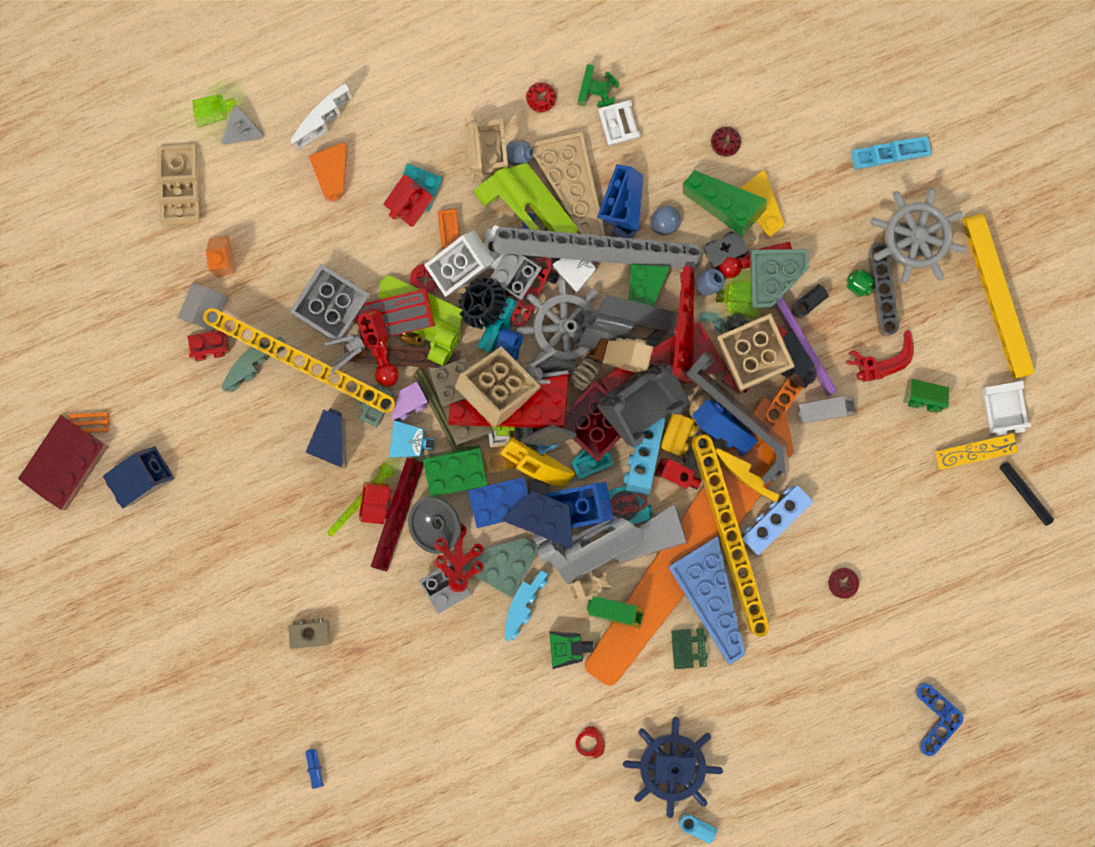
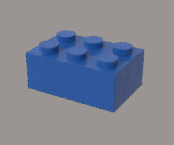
M524 477L468 490L476 527L481 528L504 522L502 519L528 496Z
M606 481L545 494L550 498L570 505L572 528L614 519Z

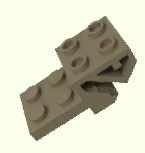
M466 358L429 371L447 421L450 404L467 400L455 388L460 374L469 369ZM449 425L457 446L493 433L491 426Z

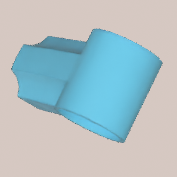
M683 813L678 818V824L685 833H689L709 844L714 840L717 828L694 817L691 813ZM686 819H692L690 827L683 826V822Z

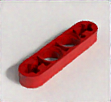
M540 257L536 260L537 263L546 260V265L549 266L548 269H543L541 273L545 274L544 279L537 275V278L541 281L540 287L535 289L530 286L525 295L531 293L539 298L552 268V262L547 257ZM518 299V303L511 315V321L516 326H523L528 322L534 305L525 306L522 300ZM518 306L529 309V313L524 311L523 318H525V321L517 323L515 314L519 315L522 310L518 309Z

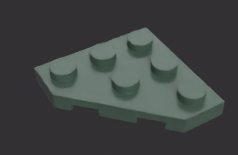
M808 249L750 251L751 308H772L809 269Z
M522 538L486 548L479 557L473 558L462 570L467 572L475 561H481L484 569L481 573L474 576L506 595L513 597L538 553V546Z

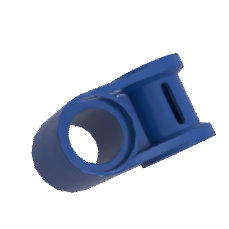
M503 328L498 335L496 350L502 347L517 361L523 336L508 328Z

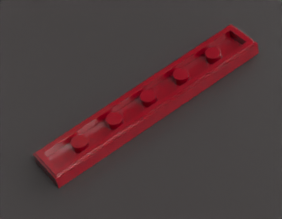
M409 457L406 458L370 566L372 568L385 572L388 571L423 466L421 461Z

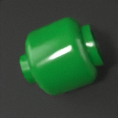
M864 269L853 270L846 279L847 289L857 297L869 296L875 288L872 286L874 278Z

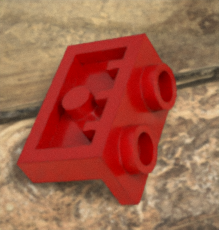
M220 330L187 336L190 349L189 358L195 359V361L207 360V356L213 355L214 358L224 357L225 353L230 352L227 334Z

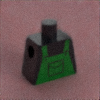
M549 631L552 669L583 662L582 653L594 652L593 641L581 642L580 633Z

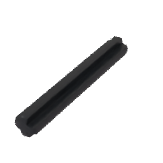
M1004 462L999 467L1043 524L1046 526L1050 525L1054 518L1011 464Z

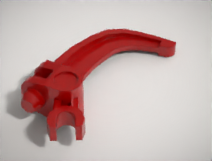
M910 330L904 332L903 349L897 356L887 360L876 361L872 356L863 357L856 351H850L849 354L855 357V361L846 360V364L859 367V372L856 376L862 382L884 379L885 376L905 369L911 363L914 355L913 339Z

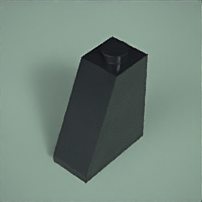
M790 330L782 340L795 367L781 373V375L805 389L816 379L815 365L794 332Z

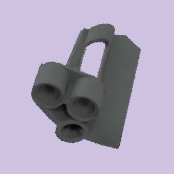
M605 295L597 312L580 311L577 319L579 329L574 333L573 343L576 346L594 349L601 338L616 340V338L625 340L627 338L632 340L640 339L646 341V345L656 347L666 335L675 332V326L678 323V312ZM635 325L656 329L647 339L630 335Z

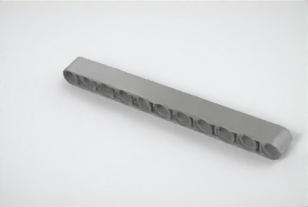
M508 227L498 228L493 242V249L498 253L662 266L683 269V266H691L693 269L697 268L702 254V249L698 245L689 243Z

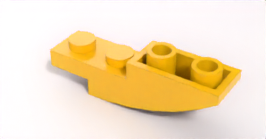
M513 437L509 439L500 455L514 462L518 470L551 485L565 487L575 475V471L545 453L540 455Z

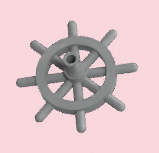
M561 277L558 279V296H554L543 303L531 293L527 295V299L538 310L533 320V326L518 327L516 332L521 335L534 334V338L542 350L534 358L533 362L548 352L556 350L554 346L562 337L564 352L556 350V353L551 357L572 363V359L589 352V349L584 347L571 351L570 336L573 338L575 330L579 329L578 323L575 321L578 319L580 311H594L590 303L598 294L596 288H593L584 299L566 294L565 279ZM560 303L561 318L550 309ZM567 303H572L578 307L568 317ZM546 315L555 324L542 325L544 316ZM556 332L547 343L543 333ZM573 371L568 373L569 377L573 375Z

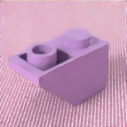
M418 382L400 390L392 414L394 421L399 420V422H402L410 417L408 414L416 411V413H419L426 409L425 405L428 404V401Z

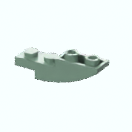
M282 337L277 338V340L285 343ZM261 341L260 345L263 349H267L270 343L265 346ZM251 346L241 355L228 372L221 387L223 391L231 393L240 387L239 384L243 381L249 382L256 377L255 374L259 372L255 365H262L268 361L267 357L270 355ZM283 347L278 349V354L284 350Z

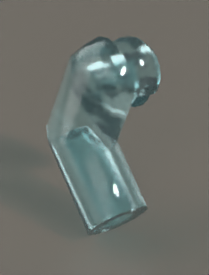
M700 312V322H711L716 332L724 331L726 323L718 313Z

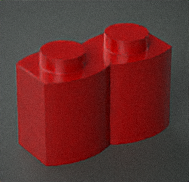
M364 482L359 510V520L361 522L384 524L389 512V508H386L387 502L392 497V490L389 489L387 484Z

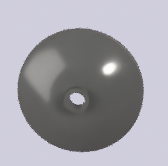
M425 497L417 501L410 510L408 517L409 531L413 540L420 548L430 553L440 554L441 551L434 547V543L440 537L446 539L449 549L455 546L460 537L461 524L456 510L450 503L439 497Z

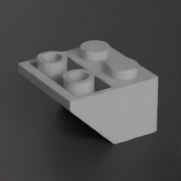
M505 254L490 279L498 282L502 288L522 300L542 267L531 256Z
M450 562L446 564L454 572V566ZM440 568L419 580L438 614L472 595L468 586L463 592H453L449 588V578Z

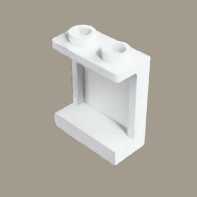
M1023 381L981 389L989 434L995 433L996 436L1007 435L1009 430L1020 433L1025 432L1027 427H1031V423H1028L1022 393V389H1024Z

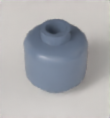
M526 140L510 141L506 146L507 161L511 165L529 163L530 159L533 158V148L530 147Z
M709 268L698 274L696 278L697 289L703 295L711 296L722 290L724 276L717 269Z

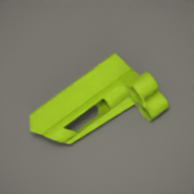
M528 163L498 170L473 191L484 207L492 201L496 202L501 197L531 230L540 229L526 213L525 206L527 203L548 231L576 234L578 232L577 226Z
M387 275L378 282L380 288L379 300L421 290L391 275ZM428 293L435 326L412 332L423 336L424 339L431 342V349L427 359L444 366L449 361L460 341L462 316L459 314L462 309Z

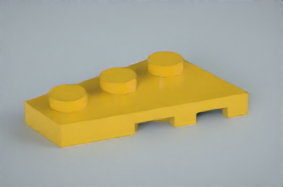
M763 170L740 189L767 199V209L756 223L770 238L785 225L765 170Z

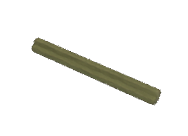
M423 369L416 371L414 376L452 449L464 448L463 445H456L444 410Z

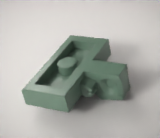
M376 385L375 389L391 397L394 395V393L382 388L379 385ZM368 392L364 396L365 400H373L374 392L372 394ZM384 399L381 402L384 410H386L390 399ZM361 402L360 408L364 410L359 419L377 428L384 412Z

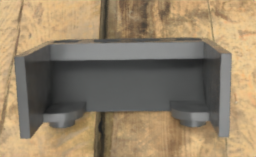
M555 357L536 365V367L542 369L543 373L564 370L571 372L577 369V365ZM553 425L547 428L515 427V439L524 445H558L576 437V433Z

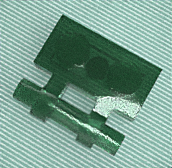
M704 628L696 629L697 636H691V629L671 630L674 669L694 668L693 660H699V667H707L706 659H708V653H706L705 649L707 638L704 636ZM697 642L698 653L692 654V643Z

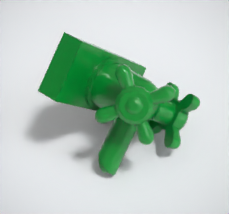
M587 64L577 105L585 106L588 94L601 97L602 101H598V108L613 105L615 97L609 99L608 93L612 85L616 89L619 87V81L610 72L605 73L606 81L594 80L592 78L594 66Z

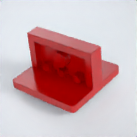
M403 175L383 204L391 211L389 216L392 219H402L410 227H414L434 197L410 177Z

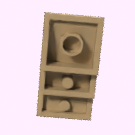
M196 145L157 147V181L159 183L161 225L200 223Z

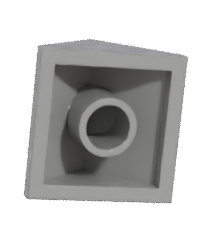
M192 283L178 318L204 329L214 331L215 328L206 324L203 320L204 312L209 308L222 312L228 297L205 286ZM216 312L210 313L208 317L211 323L216 322L218 319Z

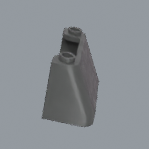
M649 364L647 370L636 372L597 402L600 412L627 445L633 447L640 445L645 437L643 433L645 430L668 413H675L676 415L682 413L685 407L690 404L678 378L672 375L673 369L670 364Z

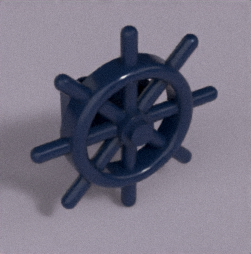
M673 717L671 734L662 735L656 739H653L644 728H640L638 733L648 744L641 756V760H625L623 762L624 768L640 769L641 778L645 784V787L634 796V800L640 802L651 792L656 797L667 801L666 816L668 818L674 816L675 801H681L691 796L702 807L707 806V800L698 790L703 784L706 774L723 773L722 767L706 766L705 757L700 749L712 738V735L705 733L696 742L688 737L679 735L680 719L678 717ZM671 743L670 754H666L660 746ZM678 743L688 747L681 755H678ZM655 752V762H649L652 753ZM648 770H654V779L652 781ZM676 781H678V784L684 785L686 789L675 792ZM661 783L668 784V791H663L657 786Z

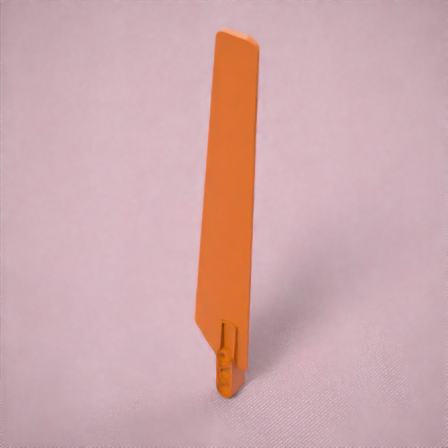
M786 379L773 400L769 401L763 397L753 414L788 443L790 459L794 454L786 412L802 387L792 388L790 380ZM781 394L788 396L789 401L787 404L780 402L779 397ZM770 410H775L778 413L776 420L769 418L768 413ZM753 432L758 442L743 457L738 454L734 446L729 448L726 453L751 464L749 472L763 478L775 464L776 453L773 448ZM719 462L739 525L761 495L740 482ZM712 475L709 479L712 486L717 483L715 475ZM770 480L768 484L764 483L763 488L767 489L772 481ZM704 486L681 519L688 544L659 552L625 602L645 610L640 629L612 622L594 648V652L586 660V671L602 683L611 686L619 681L685 595L668 566L715 536H718L720 548L722 547ZM717 494L715 501L717 504H720L723 496L722 494ZM727 512L722 513V522H726L728 520L729 516ZM732 530L727 533V539L733 533Z

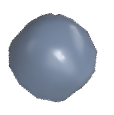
M661 206L650 217V225L653 231L659 235L671 234L677 231L681 225V216L675 207Z

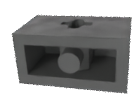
M730 231L724 234L722 239L718 241L714 239L706 243L703 252L711 268L718 270V266L726 258H743L748 255L749 250L742 236L737 232ZM722 247L729 248L728 252L722 251Z

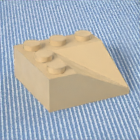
M771 314L722 334L716 339L739 392L795 367Z
M502 347L460 374L455 386L494 428L508 419L541 387Z

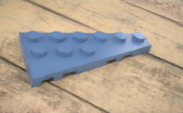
M715 536L669 565L668 568L727 664L730 665L745 656V651L738 628L718 536Z

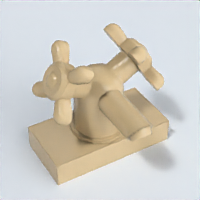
M590 571L586 574L587 580L570 583L569 586L575 602L585 600L586 596L590 594L601 593L602 588L606 590L611 589L612 586L607 583L605 578L607 573L601 572L599 577H596L593 571Z

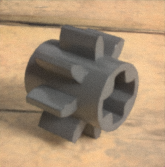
M735 313L732 317H727L725 329L732 331L748 324L749 321H745V315Z

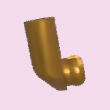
M410 332L400 334L399 336L402 342L410 345H421L424 342L423 336H410Z

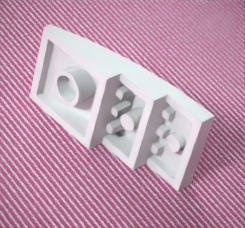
M345 83L321 101L300 124L290 140L297 151L327 133L329 130L326 124L341 115L338 107L353 98Z

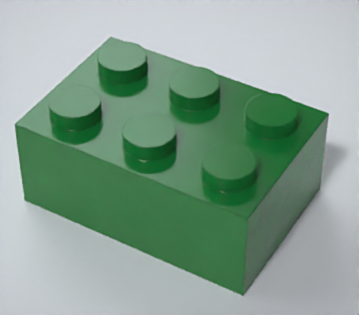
M480 445L423 456L430 497L487 486Z

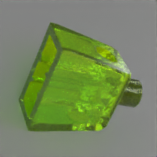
M222 94L192 100V111L198 128L227 119V111H231L233 106L236 105L235 99L223 100Z
M751 281L729 283L727 292H716L715 302L726 303V312L732 314L739 313L752 319L758 317V308H751Z

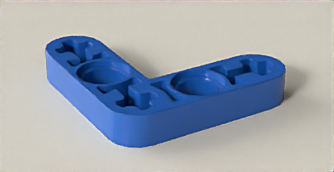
M922 683L916 687V696L937 714L940 720L921 740L919 749L926 756H933L960 727L964 717L954 705L931 685ZM922 688H924V689L928 688V691H927V692H928L931 696H934V694H936L937 696H935V697L932 698V699L928 698V697L925 696V695H924V696H921V694H922L921 689H922ZM939 699L943 700L945 704L942 710H936L934 707V703ZM951 714H958L956 717L958 721H952L949 724L950 726H952L951 730L947 725L943 724L944 721L946 723H949L951 721ZM939 727L946 729V735L943 738H939L936 735ZM931 736H933L936 740L940 741L939 744L934 742L931 745V747L933 748L932 751L927 750L925 752V743L930 744L933 741V739L930 738Z

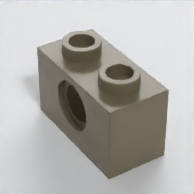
M324 618L312 619V623H305V620L293 621V625H288L290 649L331 644L329 621L324 622ZM306 628L314 630L313 638L305 636Z

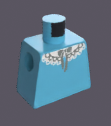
M394 421L389 457H421L422 449L434 450L435 439L425 438L424 429Z

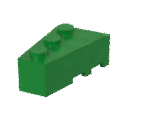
M631 264L628 300L654 306L670 267Z

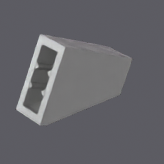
M843 396L799 404L800 409H798V415L802 423L857 415L854 396Z

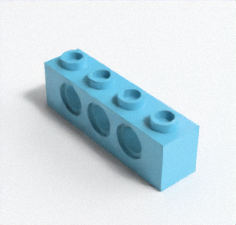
M662 417L643 432L644 434H650L652 438L647 439L644 437L640 445L636 447L631 446V448L635 449L628 459L627 465L631 466L630 472L625 473L623 482L627 484V491L644 495L649 494L665 418ZM645 451L648 453V456H641L639 452ZM635 469H642L644 474H638Z

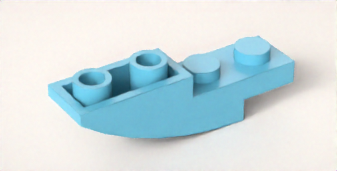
M543 570L540 571L531 585L524 581L518 589L506 620L505 640L507 642L510 639L515 640L520 633V630H518L519 626L522 623L526 625L532 615L529 614L531 609L525 605L527 603L531 605L537 596L535 591L538 587L542 589L547 583L548 579L546 576L548 574Z

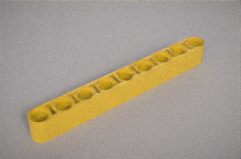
M983 213L963 218L964 230L1010 373L1014 380L1033 375V364Z

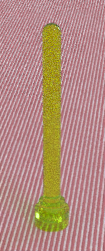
M383 462L379 467V474L371 482L381 483L384 478L391 477L395 471L387 463ZM362 493L327 531L328 536H334L359 508Z

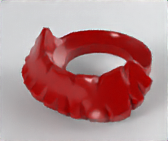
M586 727L576 738V749L581 755L592 756L594 759L603 755L605 744L602 734L596 727ZM582 737H594L597 741V746L591 751H584L580 746Z

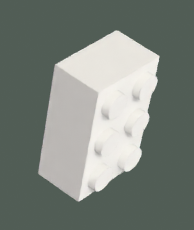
M475 230L462 235L424 266L446 297L457 292L493 265L495 261Z

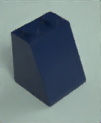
M329 408L328 411L323 409L305 453L345 469L347 465L345 419L341 417L342 413Z
M156 446L132 454L103 475L106 485L111 489L122 509L134 505L175 479Z

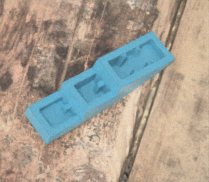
M927 136L893 141L892 143L874 145L869 148L854 149L850 153L854 170L930 156L931 150Z

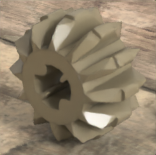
M585 358L571 376L570 382L577 389L586 390L600 371V366L595 361Z

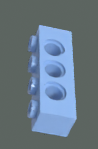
M790 485L783 492L784 497L780 501L772 502L769 505L770 510L766 514L762 512L755 519L757 523L752 528L749 525L741 533L743 535V542L755 555L758 556L813 503L798 485L794 487ZM787 500L792 501L794 504V508L791 511H787L784 507ZM774 513L780 516V522L776 525L770 520ZM759 527L766 529V536L763 538L757 535Z

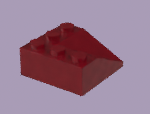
M594 381L566 411L565 430L576 433V437L572 438V440L599 462L618 442L621 436L597 406V402L606 396L608 392Z

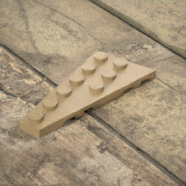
M578 132L529 143L534 151L533 157L568 215L577 226L579 233L606 236L603 221L597 218L600 208L583 133Z

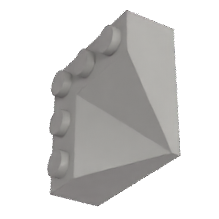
M320 264L290 310V313L331 340H335L348 335L369 294Z

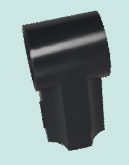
M818 284L797 300L792 306L793 315L797 318H803L826 300L829 295L825 288ZM798 304H803L806 307V312H800Z

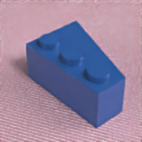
M616 164L597 218L610 226L639 231L643 175L630 166Z
M707 399L692 414L701 429L717 440L721 437L727 441L725 443L726 446L729 448L734 446L742 457L758 442L753 432L718 401L713 402Z

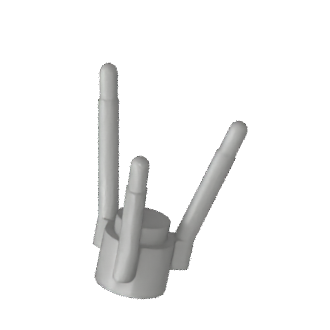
M350 334L346 337L324 343L325 346L345 341L348 342L345 344L348 351L329 364L331 367L337 364L331 369V373H334L356 354L365 349L358 335L353 337Z
M552 350L536 361L527 364V368L524 369L538 384H550V380H540L544 377L569 373L568 370L543 373L541 368L536 367V365L555 354L556 350Z

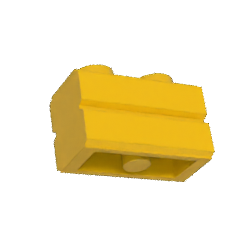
M672 413L659 449L678 457L681 454L685 455L689 446L686 441L689 436H693L697 427L694 426L695 421L680 414Z

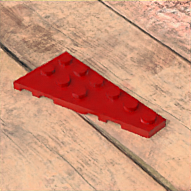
M683 266V272L680 273L681 291L678 323L675 326L676 343L672 375L684 383H693V379L687 375V372L693 366L695 270L691 266Z
M698 321L694 324L693 365L703 353L710 351L715 355L712 359L714 363L705 372L711 375L729 371L702 324ZM676 336L652 348L649 364H670L673 369ZM618 368L600 380L607 392L610 393L635 373Z
M569 374L543 379L550 380V384H539L541 386L540 389L508 419L496 427L547 428L553 425L565 429ZM468 400L450 404L449 425L492 426Z

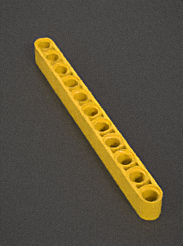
M209 308L204 312L203 320L206 324L381 412L390 413L394 410L395 401L391 396L339 370H336L334 373L339 374L340 380L338 383L333 384L329 379L332 374L330 371L333 367L217 309ZM212 312H216L218 315V319L214 323H211L208 319ZM233 321L235 323L233 331H227V322ZM251 330L253 332L250 340L244 339V331ZM264 338L270 340V346L267 349H263L260 345L261 340ZM286 347L287 355L283 358L279 357L278 349ZM301 355L305 358V363L302 366H297L295 358ZM316 364L322 366V372L319 375H315L312 372V368ZM351 381L357 384L355 392L347 390V384ZM367 390L374 392L375 396L371 401H367L364 398V393ZM384 399H390L392 402V406L388 410H384L381 406V402Z
M696 435L691 442L748 630L755 636L764 637L769 632V624L713 442L707 435ZM704 438L706 445L701 449L698 446V441ZM709 456L712 463L709 467H706L704 459ZM712 475H715L717 483L712 486L709 479ZM717 494H722L723 496L720 504H717L715 501ZM724 512H727L729 516L726 522L721 521V515ZM732 530L734 538L728 541L726 535ZM735 549L740 551L737 559L732 557V552ZM744 567L745 575L739 577L738 570ZM746 586H750L751 592L745 596L743 590ZM755 604L757 607L756 612L750 614L749 608ZM761 622L762 629L756 632L755 625Z

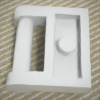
M631 100L598 109L608 146L641 138L631 110ZM619 110H624L630 131L629 134L624 132Z

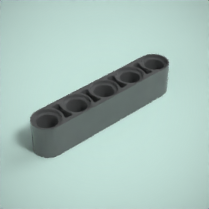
M877 242L869 248L868 258L871 276L874 278L872 286L875 287L873 294L878 329L881 335L889 337L898 331L899 322L889 255L878 261L874 259V248L878 247L883 250L887 247L885 243ZM877 266H881L885 269L884 275H879L877 273ZM880 285L887 287V294H882L879 291ZM882 304L890 306L889 313L883 312ZM886 322L892 324V332L885 330L884 325Z

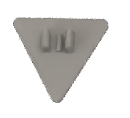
M234 105L222 144L261 139L263 134L237 105Z

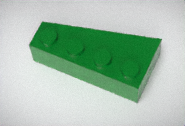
M695 170L682 184L685 196L742 237L767 209V199Z

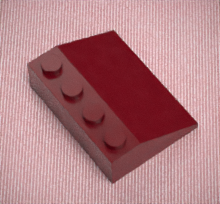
M60 415L18 479L60 510H67L109 446Z

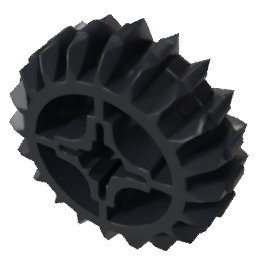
M476 278L475 283L470 282V287H465V293H460L462 299L458 300V302L461 304L459 308L462 311L459 315L462 316L465 323L473 328H489L490 324L495 325L496 319L501 320V313H505L503 308L507 306L505 301L508 299L505 295L506 291L501 287V284L494 282L493 279Z

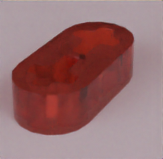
M643 494L621 496L612 501L611 507L612 511L616 514L637 512L647 507L648 500ZM636 497L644 500L641 508H638L637 505L631 506L630 502L636 501ZM617 500H621V503L628 502V506L623 507L622 511L614 507L617 504Z

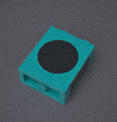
M626 486L608 490L614 517L623 518L632 524L651 520L650 516L653 515L651 504L647 505L645 498L649 497V495L627 491ZM608 527V528L605 529V530H610V529H614V528H613V527Z

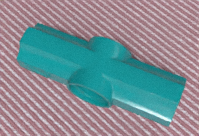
M509 297L505 301L507 306L503 308L505 313L500 314L501 320L496 319L495 325L490 324L489 328L485 329L477 347L486 352H494L500 331L503 328H510L509 319L518 302Z

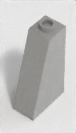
M675 505L670 506L638 527L644 531L642 542L615 557V560H619V563L622 564L688 544L677 507Z

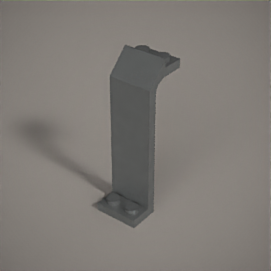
M710 351L703 353L687 372V375L774 449L776 462L761 479L766 484L770 480L774 483L782 473L786 475L790 470L788 443L705 372L714 363L712 359L715 355Z

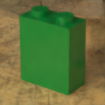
M592 596V600H589L587 604L588 615L594 618L638 629L641 627L645 610L638 606Z

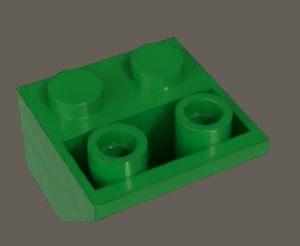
M909 379L903 402L908 403V407L919 409V407H925L928 412H942V410L948 409L949 387Z

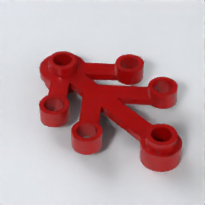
M461 524L460 537L454 546V554L447 547L446 539L440 537L434 543V547L443 554L436 557L434 565L440 568L449 578V588L456 593L463 592L468 586L467 581L475 574L481 573L484 569L481 561H475L471 565V569L462 574V567L484 552V547L476 543L471 548V551L463 556V537L466 535V527ZM447 559L454 566V572L446 565Z

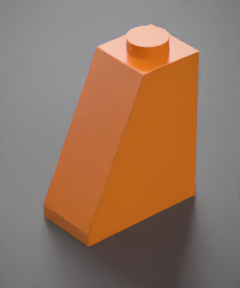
M345 142L309 155L326 201L335 202L345 195L348 152Z
M229 236L209 239L205 251L209 271L216 277L234 274L235 268Z

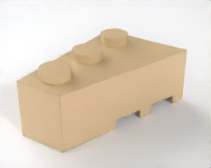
M616 338V341H608L603 363L634 373L645 371L648 368L653 347L646 345V341L640 339L632 340L626 338L624 340Z

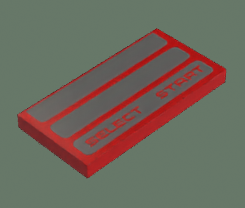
M427 289L367 302L357 317L358 322L361 314L372 309L380 311L388 337L435 326ZM360 331L361 340H362V342L364 343L363 337H362V334H361V331Z

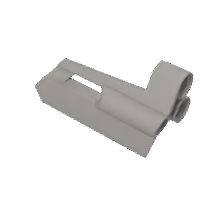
M615 516L613 520L602 522L572 536V549L536 534H533V538L538 546L537 552L544 563L550 561L565 582L569 584L639 545L642 542L644 531L635 527L629 521ZM608 527L615 528V530L590 543L592 536Z

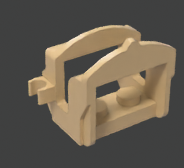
M474 116V122L468 123L467 117H465L471 180L474 182V177L480 176L481 181H483V175H492L498 170L508 167L503 118L488 121L487 126H478L476 116ZM498 131H500V133H501V143H502V152H503V161H504V162H502V160H501L500 141H499V132H498ZM479 133H480V142H481V152H482L483 168H482V163H481V154H480V145H479V135H478Z

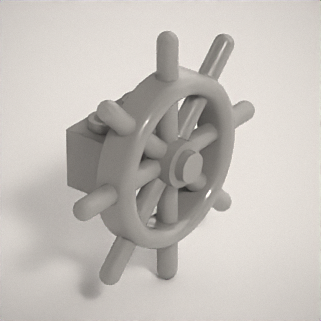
M934 188L928 190L925 203H911L907 205L900 192L895 191L893 197L899 210L891 216L888 222L877 218L870 220L871 225L885 229V244L887 247L875 253L874 259L878 261L891 255L899 264L905 266L901 277L902 283L909 281L912 269L931 267L936 278L942 280L944 274L937 262L946 255L949 249L959 253H965L967 250L965 246L951 242L952 230L950 223L962 218L963 212L957 211L946 217L942 211L932 205L936 193ZM911 212H921L918 225ZM929 215L937 221L925 227ZM904 216L906 221L896 225L899 219ZM941 229L942 239L937 238V234L933 232ZM933 246H940L937 253L933 256ZM901 251L909 253L908 257L905 256ZM916 255L926 258L924 260H915Z

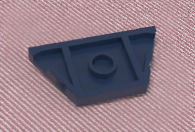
M533 491L502 519L506 523L572 549L573 547L570 505Z

